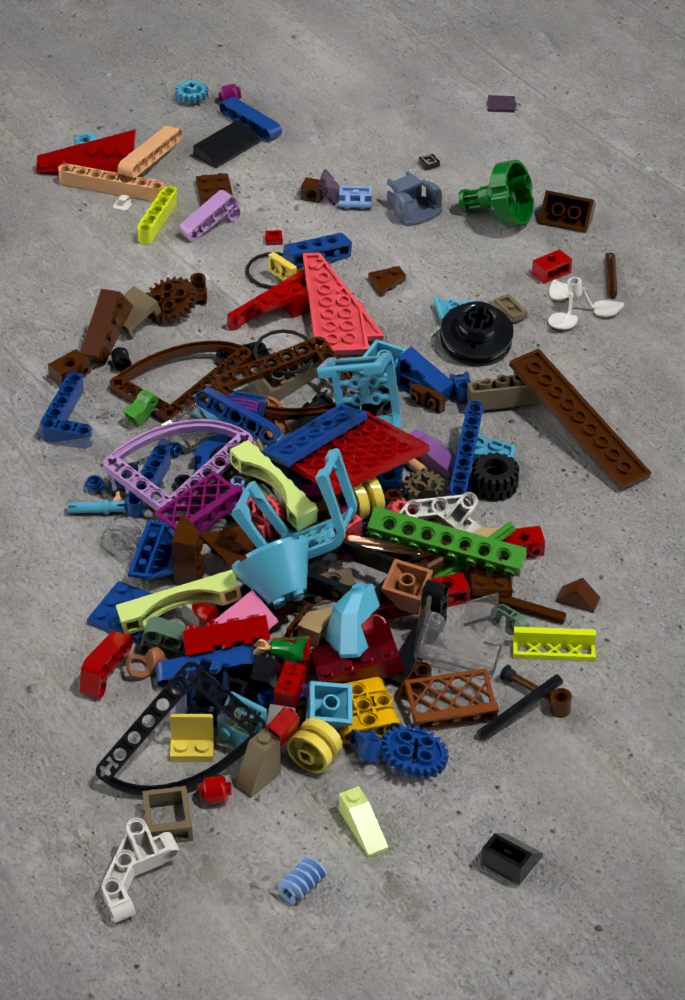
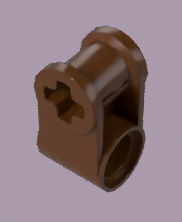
M194 273L191 275L190 281L197 290L198 297L196 299L197 301L207 303L206 277L202 273Z
M418 662L414 665L401 684L400 695H407L405 680L432 676L430 664ZM419 685L411 686L412 692L419 696L424 690Z

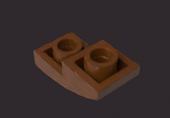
M410 385V399L422 408L428 405L439 414L445 411L446 397L422 385Z

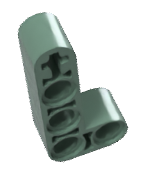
M156 616L150 617L142 633L139 653L144 656L151 648H159L160 646L185 654L182 631L186 630V625Z

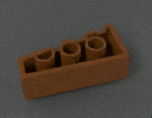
M101 289L80 351L90 361L106 364L133 308V305L120 291Z

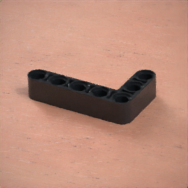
M430 579L426 581L422 593L421 617L399 650L405 671L388 676L387 679L402 684L414 665L418 662H423L446 624L449 591L447 585Z

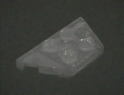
M355 750L329 766L324 771V776L329 785L334 809L336 811L339 810V793L357 786L365 793L395 774L396 772H393L394 767H387L388 761H382L381 756H379L377 762L365 761L360 758Z

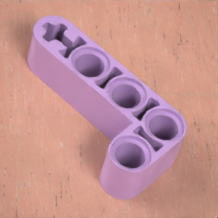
M225 190L218 191L180 224L178 232L193 242L222 217L225 216L230 221L237 220L241 211L236 198Z

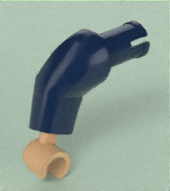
M135 462L128 463L129 466L138 472V465ZM123 473L121 476L123 478H126L127 475L131 474ZM109 475L108 486L114 497L113 501L126 500L125 487Z

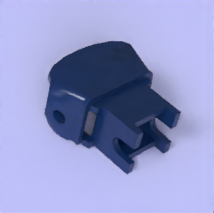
M202 657L198 665L229 690V686H227V672L230 664L222 663L219 670L212 671L209 669L212 660ZM189 670L187 675L182 679L184 680L186 685L190 684V682L187 681L190 675H193L194 677L197 675L195 673V670ZM204 680L201 687L204 691L209 692L213 690L214 684L211 680ZM181 683L179 684L177 694H180L183 691V685ZM192 686L176 704V714H212L214 728L217 725V713L220 712V709ZM227 694L219 695L218 703L220 705L224 701ZM199 703L215 707L213 712L197 709L195 705Z

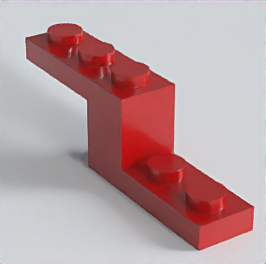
M299 282L254 299V305L262 313L284 306V310L292 318L310 312L308 290Z

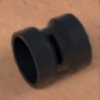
M117 347L111 352L115 370L122 372L131 366V359L126 348Z

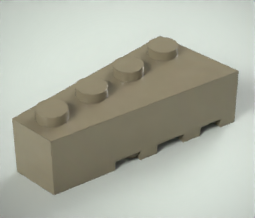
M305 349L299 351L301 354L308 353ZM287 355L284 356L283 359L289 361L292 359V357ZM315 357L312 364L299 373L289 375L273 373L252 383L262 396H271L280 401L317 376V367L320 366V363ZM309 360L288 367L281 371L297 370L305 366L309 362ZM271 361L268 362L267 365L270 367L276 366V363ZM253 368V372L259 373L260 369Z
M515 372L510 376L498 375L494 380L486 378L467 383V403L473 400L479 401L483 404V410H498L500 408H516L518 406L542 404Z

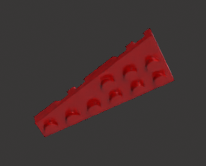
M136 130L37 155L36 172L59 174L58 167L60 165L72 164L118 173L120 161L135 150Z

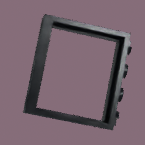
M344 539L339 547L319 555L308 566L307 592L337 603L352 588L320 575L338 556L388 574L394 559L397 558ZM385 579L374 589L379 605L388 598L381 591Z

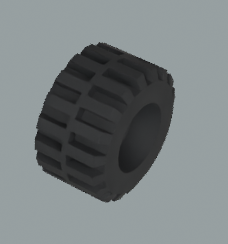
M490 452L487 455L482 454L475 459L471 472V488L475 494H479V497L486 498V500L498 501L499 499L505 500L506 497L510 498L517 492L519 466L517 461H514V458L508 457L507 454Z

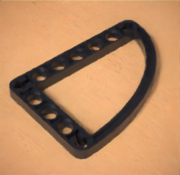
M190 661L181 667L99 762L95 772L97 777L110 787L133 795H143L142 791L181 786H186V789L203 783L205 777L216 776L245 754L249 740L259 733V731L252 732L253 726L248 723L247 727L243 725V723L248 721L250 715L254 716L251 719L252 722L255 724L260 722L262 724V730L266 729L267 725L260 716L200 665ZM194 666L197 675L195 677L190 675L187 679L190 684L186 685L184 680L178 677L182 675L184 678L187 675L186 668H193ZM204 680H211L214 684L213 690L209 692L204 691L201 687ZM179 682L183 685V691L180 694H174L171 691L173 683ZM192 686L249 734L245 741L222 760L200 773L177 782L151 786L136 785L114 777ZM219 695H229L230 703L225 706L218 703ZM162 698L169 702L168 709L164 711L159 710L156 706L158 700ZM237 708H244L246 710L247 716L244 719L239 720L235 717L234 711ZM146 715H151L155 718V723L152 727H145L143 725L142 719ZM131 732H138L141 739L138 743L132 744L128 741V735ZM118 748L126 751V757L121 761L114 758V752ZM110 757L119 766L115 768L113 765L109 770L111 775H104L102 777L100 775L102 773L100 768L102 766L106 768L110 764L109 761H106Z

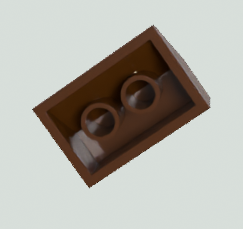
M546 190L538 222L587 232L593 219L596 202L593 199Z
M181 515L171 541L174 585H183L202 579L205 572L202 569L204 555L201 554L203 540H200V531L186 515Z

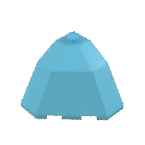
M354 584L333 606L325 639L331 644L334 651L338 652L341 658L360 657L368 648L361 624L380 606L373 584Z

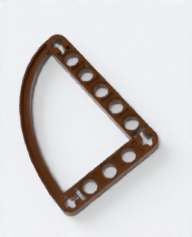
M318 336L221 373L216 377L215 387L221 394L228 397L230 393L234 392L233 389L311 358L316 357L320 365L325 361L323 359L325 356L339 358L326 339ZM305 349L308 353L301 354L299 350ZM289 355L292 359L288 361L283 359V356ZM267 362H275L276 366L270 367L267 365ZM259 368L260 372L254 373L251 371V369ZM349 372L340 374L341 380L351 379ZM242 374L245 378L237 379L235 375ZM342 387L343 396H345L347 388ZM336 402L304 408L266 405L263 417L298 420V416L322 415L336 407Z
M197 341L174 346L152 354L117 374L110 380V389L112 393L132 404L139 392L144 389L130 382V380L150 368L175 358L197 353L219 352L231 354L173 403L168 404L158 398L156 407L160 406L162 408L159 410L153 409L150 415L166 424L178 422L198 406L195 402V397H192L193 394H197L205 388L217 390L215 387L216 375L250 363L252 361V352L243 345L227 341ZM230 364L236 365L235 367H228ZM205 384H212L210 387H204ZM130 391H134V392H135L134 394H131V395H130V394H127V393L130 392ZM203 394V398L207 399L208 396ZM181 404H187V405H188V406H186V407H179V405H181Z

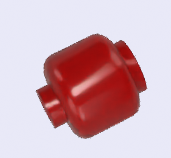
M223 775L205 777L203 783L199 784L201 801L205 800L207 805L224 804L228 800V795H232L231 782H226Z

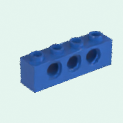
M341 232L284 245L283 258L297 266V268L304 267L303 253H321L327 262L351 257L352 241Z

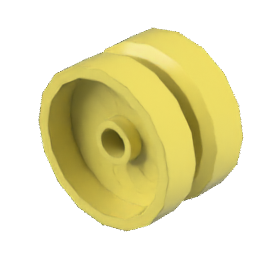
M376 477L360 483L357 487H352L357 502L355 514L359 515L360 518L364 519L369 514L372 515L375 506L385 509L384 494Z
M309 718L303 722L297 732L289 739L287 751L293 761L302 769L310 773L319 774L323 773L342 749L343 742L338 732L327 722L317 718Z

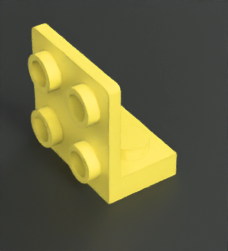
M275 252L268 254L269 272L283 281L304 270V267L297 268V266Z
M170 714V762H213V715Z

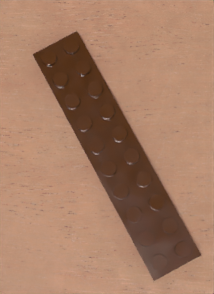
M539 348L510 360L509 366L621 491L650 478L652 472Z

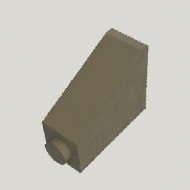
M265 728L249 740L235 783V787L250 798L281 774L280 739Z

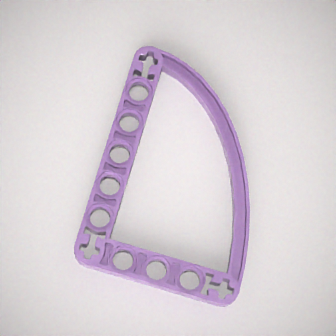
M208 419L178 421L156 427L127 441L104 459L103 469L108 475L157 511L190 488V484L197 483L205 477L203 475L204 472L214 471L221 476L232 466L230 454L227 451L240 445L241 440L244 442L249 440L252 443L253 437L242 428L222 421ZM214 432L233 438L170 496L122 460L149 443L180 433ZM221 460L225 465L218 466L215 462ZM123 473H129L132 475V477L129 479H125L121 475ZM213 479L208 483V485H211L216 480ZM144 484L146 488L140 490L136 487V485ZM196 491L193 495H198L202 491ZM159 495L161 499L155 501L151 499V496ZM182 501L178 506L188 505V501ZM172 511V512H166V513L163 514V515H164V516H173V511Z

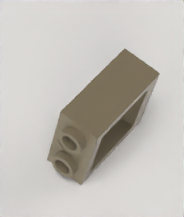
M186 786L142 791L145 821L152 838L162 833L170 832L176 843L193 841ZM183 804L185 821L152 825L150 807Z

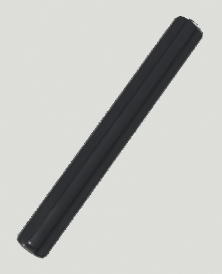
M554 675L477 731L479 737L482 740L487 739L563 684L560 675Z

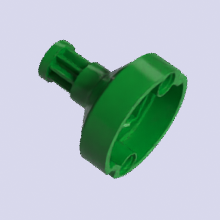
M519 160L497 163L492 170L488 185L474 190H460L458 202L463 212H470L475 208H492L499 221L507 227L528 223L534 208L533 185L528 170Z

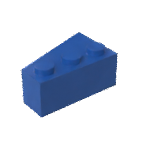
M412 346L398 356V386L410 391L411 384L422 385L444 395L446 402L453 397L454 382Z

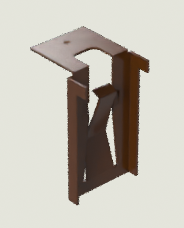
M304 600L295 602L298 615L287 627L286 637L298 636L297 629L292 636L291 634L302 620L301 616H305L307 613L305 611L309 606L313 608L314 604Z

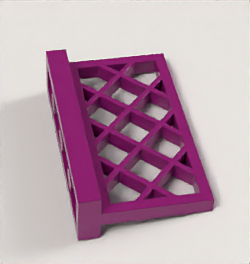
M213 471L155 511L154 514L160 521L167 522L170 528L175 531L177 528L175 523L181 517V515H177V511H187V518L201 533L235 508L243 490L238 484L232 485ZM213 479L218 481V484L208 485ZM229 489L224 494H220V490ZM207 490H217L216 494L206 495ZM203 491V495H193V493ZM202 500L201 505H192V501ZM206 500H214L209 504H205ZM188 501V505L178 506L180 502ZM193 510H199V511H198L197 513H195L194 515H190V512H191V511H193ZM172 511H173V516H164V515H163V514H165L166 512H172Z

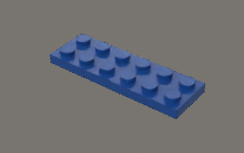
M339 404L262 450L261 453L265 457L267 456L271 462L287 467L292 466L295 462L307 457L308 454L320 449L326 443L333 441L339 435L348 432L352 427L361 424L362 421L368 418L367 411Z

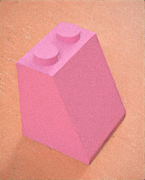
M251 590L214 620L220 624L227 622L226 620L231 618H239L241 620L246 619L249 615H266L269 630L279 622L254 590Z

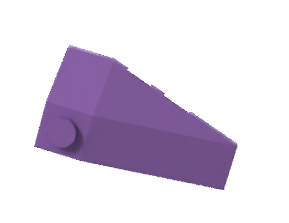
M417 429L412 431L410 435L429 444L430 448L429 452L414 459H417L428 469L451 481L456 456L436 438Z

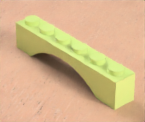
M247 440L230 449V463L241 474L249 475L268 483L281 495L286 505L287 520L297 531L317 521L318 508L316 504L311 502L304 492L299 490L292 480L288 479L279 468L275 467L267 456L265 457L256 445Z
M232 570L118 604L116 608L124 634L129 635L144 630L150 617H159L179 606L193 603L226 605L239 601L242 596L236 576Z

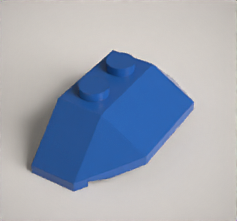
M147 521L129 569L128 577L155 580L173 574L171 541L174 532L170 529L167 522Z

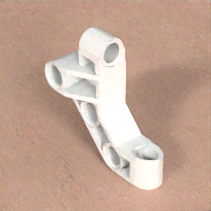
M466 492L463 495L411 500L399 512L423 520L435 519L442 525L474 533L481 528L477 522L468 517L478 502L476 495L471 492ZM434 504L441 505L442 512L436 511ZM407 507L414 508L416 514H410ZM391 525L387 526L390 529L394 528V526Z
M132 818L127 822V832L102 882L104 901L114 924L136 914L132 900L127 894L134 876L159 867L181 853L172 833L165 832L152 838L146 822L141 818Z

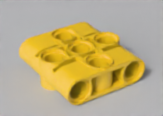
M380 677L344 683L352 685L353 716L352 725L338 729L345 744H349V735L353 729L359 732L374 730L382 738L383 734H386L387 729L391 730L392 726L399 728L401 723L393 706V698L387 692L384 682Z

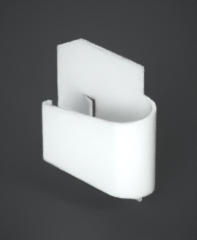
M122 194L113 205V208L123 211L129 209L133 204L130 203L131 196Z

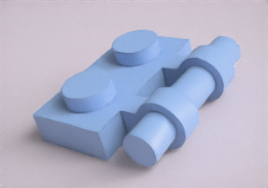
M340 186L339 200L343 201H339L338 207H345V209H350V207L360 209L371 208L372 187Z

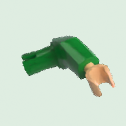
M301 636L295 638L294 643L271 641L268 645L265 640L260 639L253 645L257 647L253 653L255 655H262L264 651H268V654L276 656L283 662L298 664L303 659L302 652L307 645V640L303 637L299 643Z

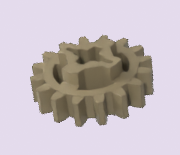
M424 469L423 472L417 470L416 474L410 472V476L405 477L403 489L404 494H408V499L414 498L416 500V498H420V490H436V497H442L445 484L444 479L440 478V474L434 475V471L428 473L427 469Z

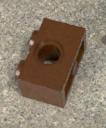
M75 349L49 363V379L57 385L61 386L65 377L70 372H79L83 377L91 373L90 359Z

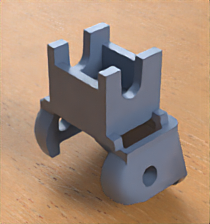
M409 171L406 172V176L395 181L390 178L387 179V184L394 191V193L387 191V199L395 205V213L403 225H419L441 214L442 192L437 184L419 180ZM422 185L426 187V197L422 196Z

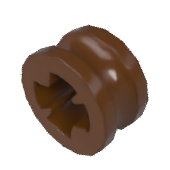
M389 489L385 492L386 505L390 501L395 502L396 498L402 500V493L397 489Z

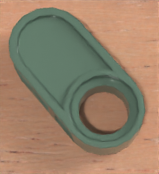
M500 604L492 610L493 619L511 632H514V627H529L527 619L507 605Z

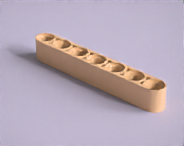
M164 126L120 161L118 173L136 178L180 142L182 129Z
M62 164L58 167L59 182L65 186L119 196L123 194L131 196V198L154 202L164 187L162 181L138 176L132 178L116 172L72 164Z

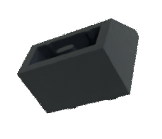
M494 833L482 848L481 865L520 885L542 858L543 853L506 833Z

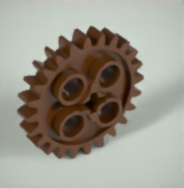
M176 276L172 280L167 277L165 282L161 279L160 284L154 283L155 287H149L150 292L145 293L158 302L162 311L158 316L152 313L147 316L152 322L157 320L158 324L162 321L165 325L168 321L173 324L174 319L180 321L181 316L186 318L185 313H191L190 308H195L194 303L198 302L195 286L187 278L183 280L182 277H179L178 280Z

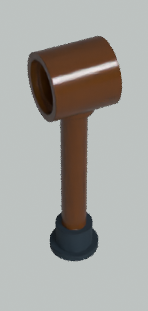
M508 664L503 667L500 673L501 680L513 681L530 691L539 687L518 675ZM556 688L544 697V699L549 701L550 712L555 717L563 718L570 714L572 694L569 690Z

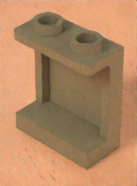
M134 286L124 294L133 305V308L121 331L123 336H128L131 339L135 337L133 329L150 313L158 316L162 312L155 299Z

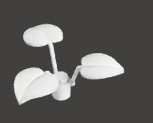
M572 277L568 279V284L554 279L549 288L550 298L557 301L569 298V308L567 314L560 312L551 315L548 323L551 327L559 330L574 327L578 322V317L571 315L573 298H579L582 293L590 308L594 310V314L600 317H611L617 314L624 307V303L601 300L593 305L586 293L585 287L582 288L580 278Z

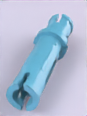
M104 499V501L68 502V514L105 513L107 515L110 512H127L126 500L109 501V499Z

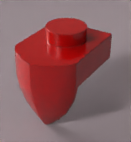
M204 603L192 604L193 613L199 618L200 627H205L206 623L214 622L218 618V608Z

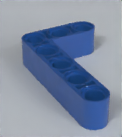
M70 372L67 374L42 417L40 429L41 437L44 441L83 449L93 445L91 426L68 420L84 392L83 376L81 373Z

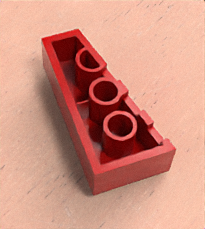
M255 614L241 620L239 618L227 619V622L220 624L218 621L206 623L205 627L198 628V625L186 626V630L182 631L185 655L190 656L242 645L253 646L260 639L268 643L270 641V633L266 615L259 616V614Z

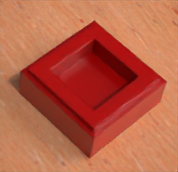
M282 230L265 231L266 246L283 245Z

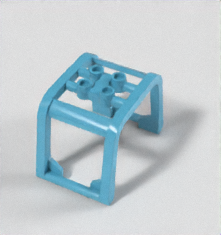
M391 352L382 353L380 356L348 359L329 357L317 367L318 379L332 378L336 406L339 404H353L359 407L362 404L372 403L379 405L381 401H391L393 415L376 417L401 429V408ZM386 367L387 376H379L378 374L383 373ZM363 371V375L371 374L368 377L353 375L351 379L341 380L340 373ZM388 383L389 393L382 394L381 391L376 390L371 394L372 388L377 387L379 384ZM342 387H351L352 389L361 387L360 392H356L353 396H343Z
M338 448L328 451L325 457L326 465L318 471L315 477L332 518L301 531L288 529L269 504L257 483L253 481L247 484L231 515L257 548L268 543L251 521L250 509L246 504L249 497L252 498L281 535V539L292 537L293 540H297L299 535H304L308 538V559L332 551L341 545L346 535L347 526L357 511V502L341 452ZM332 470L337 475L348 506V511L342 515L329 478Z

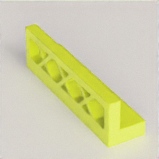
M514 627L513 659L595 662L596 630ZM517 647H526L529 650L527 652H519ZM547 648L550 651L546 653L540 652L538 649ZM561 648L568 649L570 652L561 653L559 650ZM591 649V654H582L580 650Z

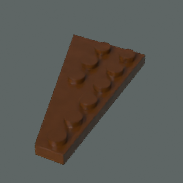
M253 522L254 526L256 527V529H257V530L259 531V533L261 534V531H260V529H259L257 523H256V522ZM240 526L200 535V540H203V544H207L211 548V552L214 555H218L229 570H232L231 567L237 560H240V562L247 559L246 554L257 549ZM293 600L286 602L284 607L274 610L273 606H269L264 602L276 617L297 612V607Z

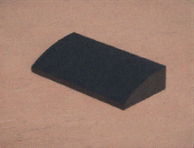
M236 120L193 145V156L214 168H218L260 143V139L248 126Z

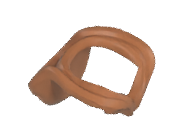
M158 647L151 648L144 656L133 653H124L122 655L127 660L126 669L128 674L138 679H143L156 673V663L165 660L164 652ZM139 660L144 662L147 667L146 670H131V661Z

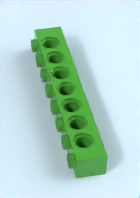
M376 506L373 509L367 526L368 535L374 539H385L395 545L403 544L413 550L421 549L434 556L439 554L446 556L447 559L452 561H464L470 566H482L488 571H500L510 577H520L527 556V548ZM389 525L394 526L391 530L385 529ZM406 531H412V532H413V533L410 534V535L404 534V532H406ZM425 536L432 537L430 540L423 539V537ZM444 541L451 542L449 545L441 544ZM463 546H468L470 548L467 551L461 550ZM483 551L489 553L487 556L480 555ZM507 557L508 560L500 561L499 558Z

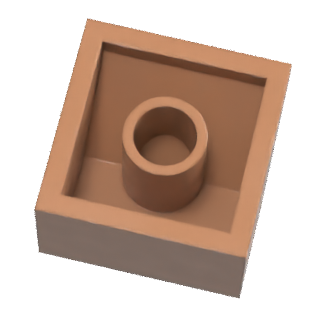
M394 559L381 591L398 609L419 615L422 608L423 588L428 579L432 580L433 570Z

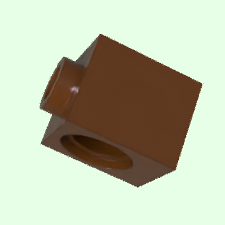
M306 177L301 185V200L320 203L327 191L326 187H324V180Z

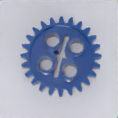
M401 724L399 728L392 726V729H387L386 734L382 736L383 741L380 755H383L382 761H388L387 767L393 766V772L399 770L401 771V776L408 774L409 779L416 776L420 780L421 776H424L425 779L429 780L430 775L436 778L437 773L441 774L443 769L445 770L449 755H447L448 749L445 748L446 744L439 743L441 737L434 738V732L427 733V728L419 730L418 725L415 728H412L410 724L407 725V728ZM414 741H416L417 744H416V749H415V753H414V758H415V759H414V762L412 763V762H411V758H412V754H413V750H414V745H413V744H414Z

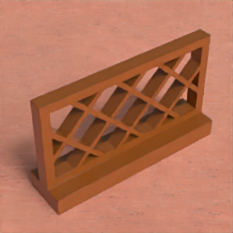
M487 668L405 680L413 717V728L418 725L419 730L424 728L434 729L493 720L498 715L499 708L494 699ZM483 675L485 682L481 687L472 682L475 676ZM460 679L465 682L461 690L451 684L453 680ZM434 682H440L445 685L440 693L431 688ZM419 685L424 690L419 696L412 692L411 686ZM468 685L478 690L474 697L463 692ZM447 688L457 693L453 701L443 695ZM427 691L437 696L432 704L423 699ZM480 693H483L489 697L490 703L482 704L476 699ZM460 696L470 701L467 706L463 707L455 702ZM439 699L449 704L447 709L441 710L435 706ZM421 702L429 707L426 712L417 713L416 706Z

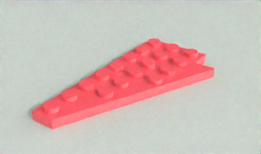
M303 253L313 338L319 336L326 339L336 355L365 354L369 349L368 341H375L376 339L383 341L384 335L321 253Z

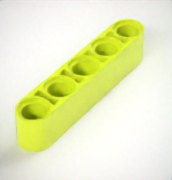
M168 185L163 187L139 222L137 230L138 241L141 244H149L154 240L176 207L177 189L175 186Z

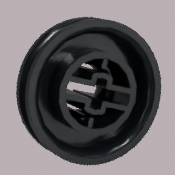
M473 301L458 305L446 313L441 324L440 342L444 351L457 362L469 366H488L501 361L507 356L512 346L514 329L511 320L503 311L489 303Z

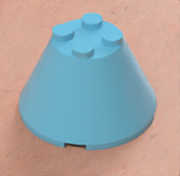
M299 535L297 540L287 537L259 547L246 554L247 559L242 562L237 560L231 567L233 573L251 590H254L269 606H273L274 610L284 607L285 603L291 600L293 602L302 600L304 598L303 594L307 591L309 541L304 535Z

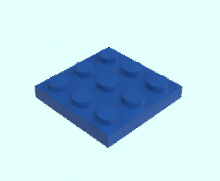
M118 581L87 618V624L108 633L116 631L124 634L116 605L153 593ZM144 630L129 634L133 636L134 643L140 645Z

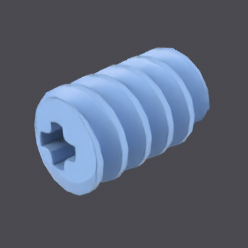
M304 857L301 863H298L278 883V892L285 901L294 905L296 900H303L304 895L309 894V889H314L315 884L320 883L321 878L327 876V872L319 861L311 857Z

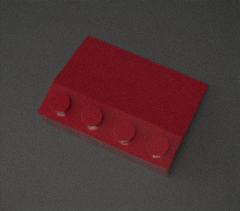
M389 623L363 631L368 648L360 657L341 658L338 652H335L331 647L330 643L312 648L311 653L319 682L344 684L372 677L383 679L405 671Z

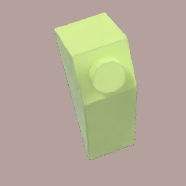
M357 786L339 793V811L368 858L387 851V842L370 803L360 787Z

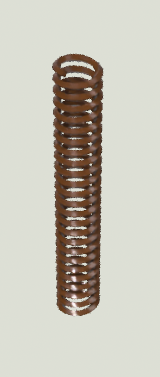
M606 253L607 296L610 299H615L618 294L616 257L614 253Z

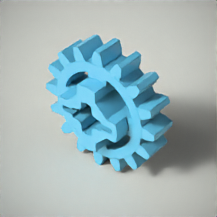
M182 81V84H177V87H175V97H178V100H182L183 103L187 101L188 104H196V101L202 102V99L206 100L208 96V86H206V83L201 84V81Z

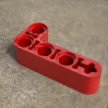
M112 631L86 657L81 667V694L102 699L106 691L107 676L124 659L122 655L131 651L133 636Z

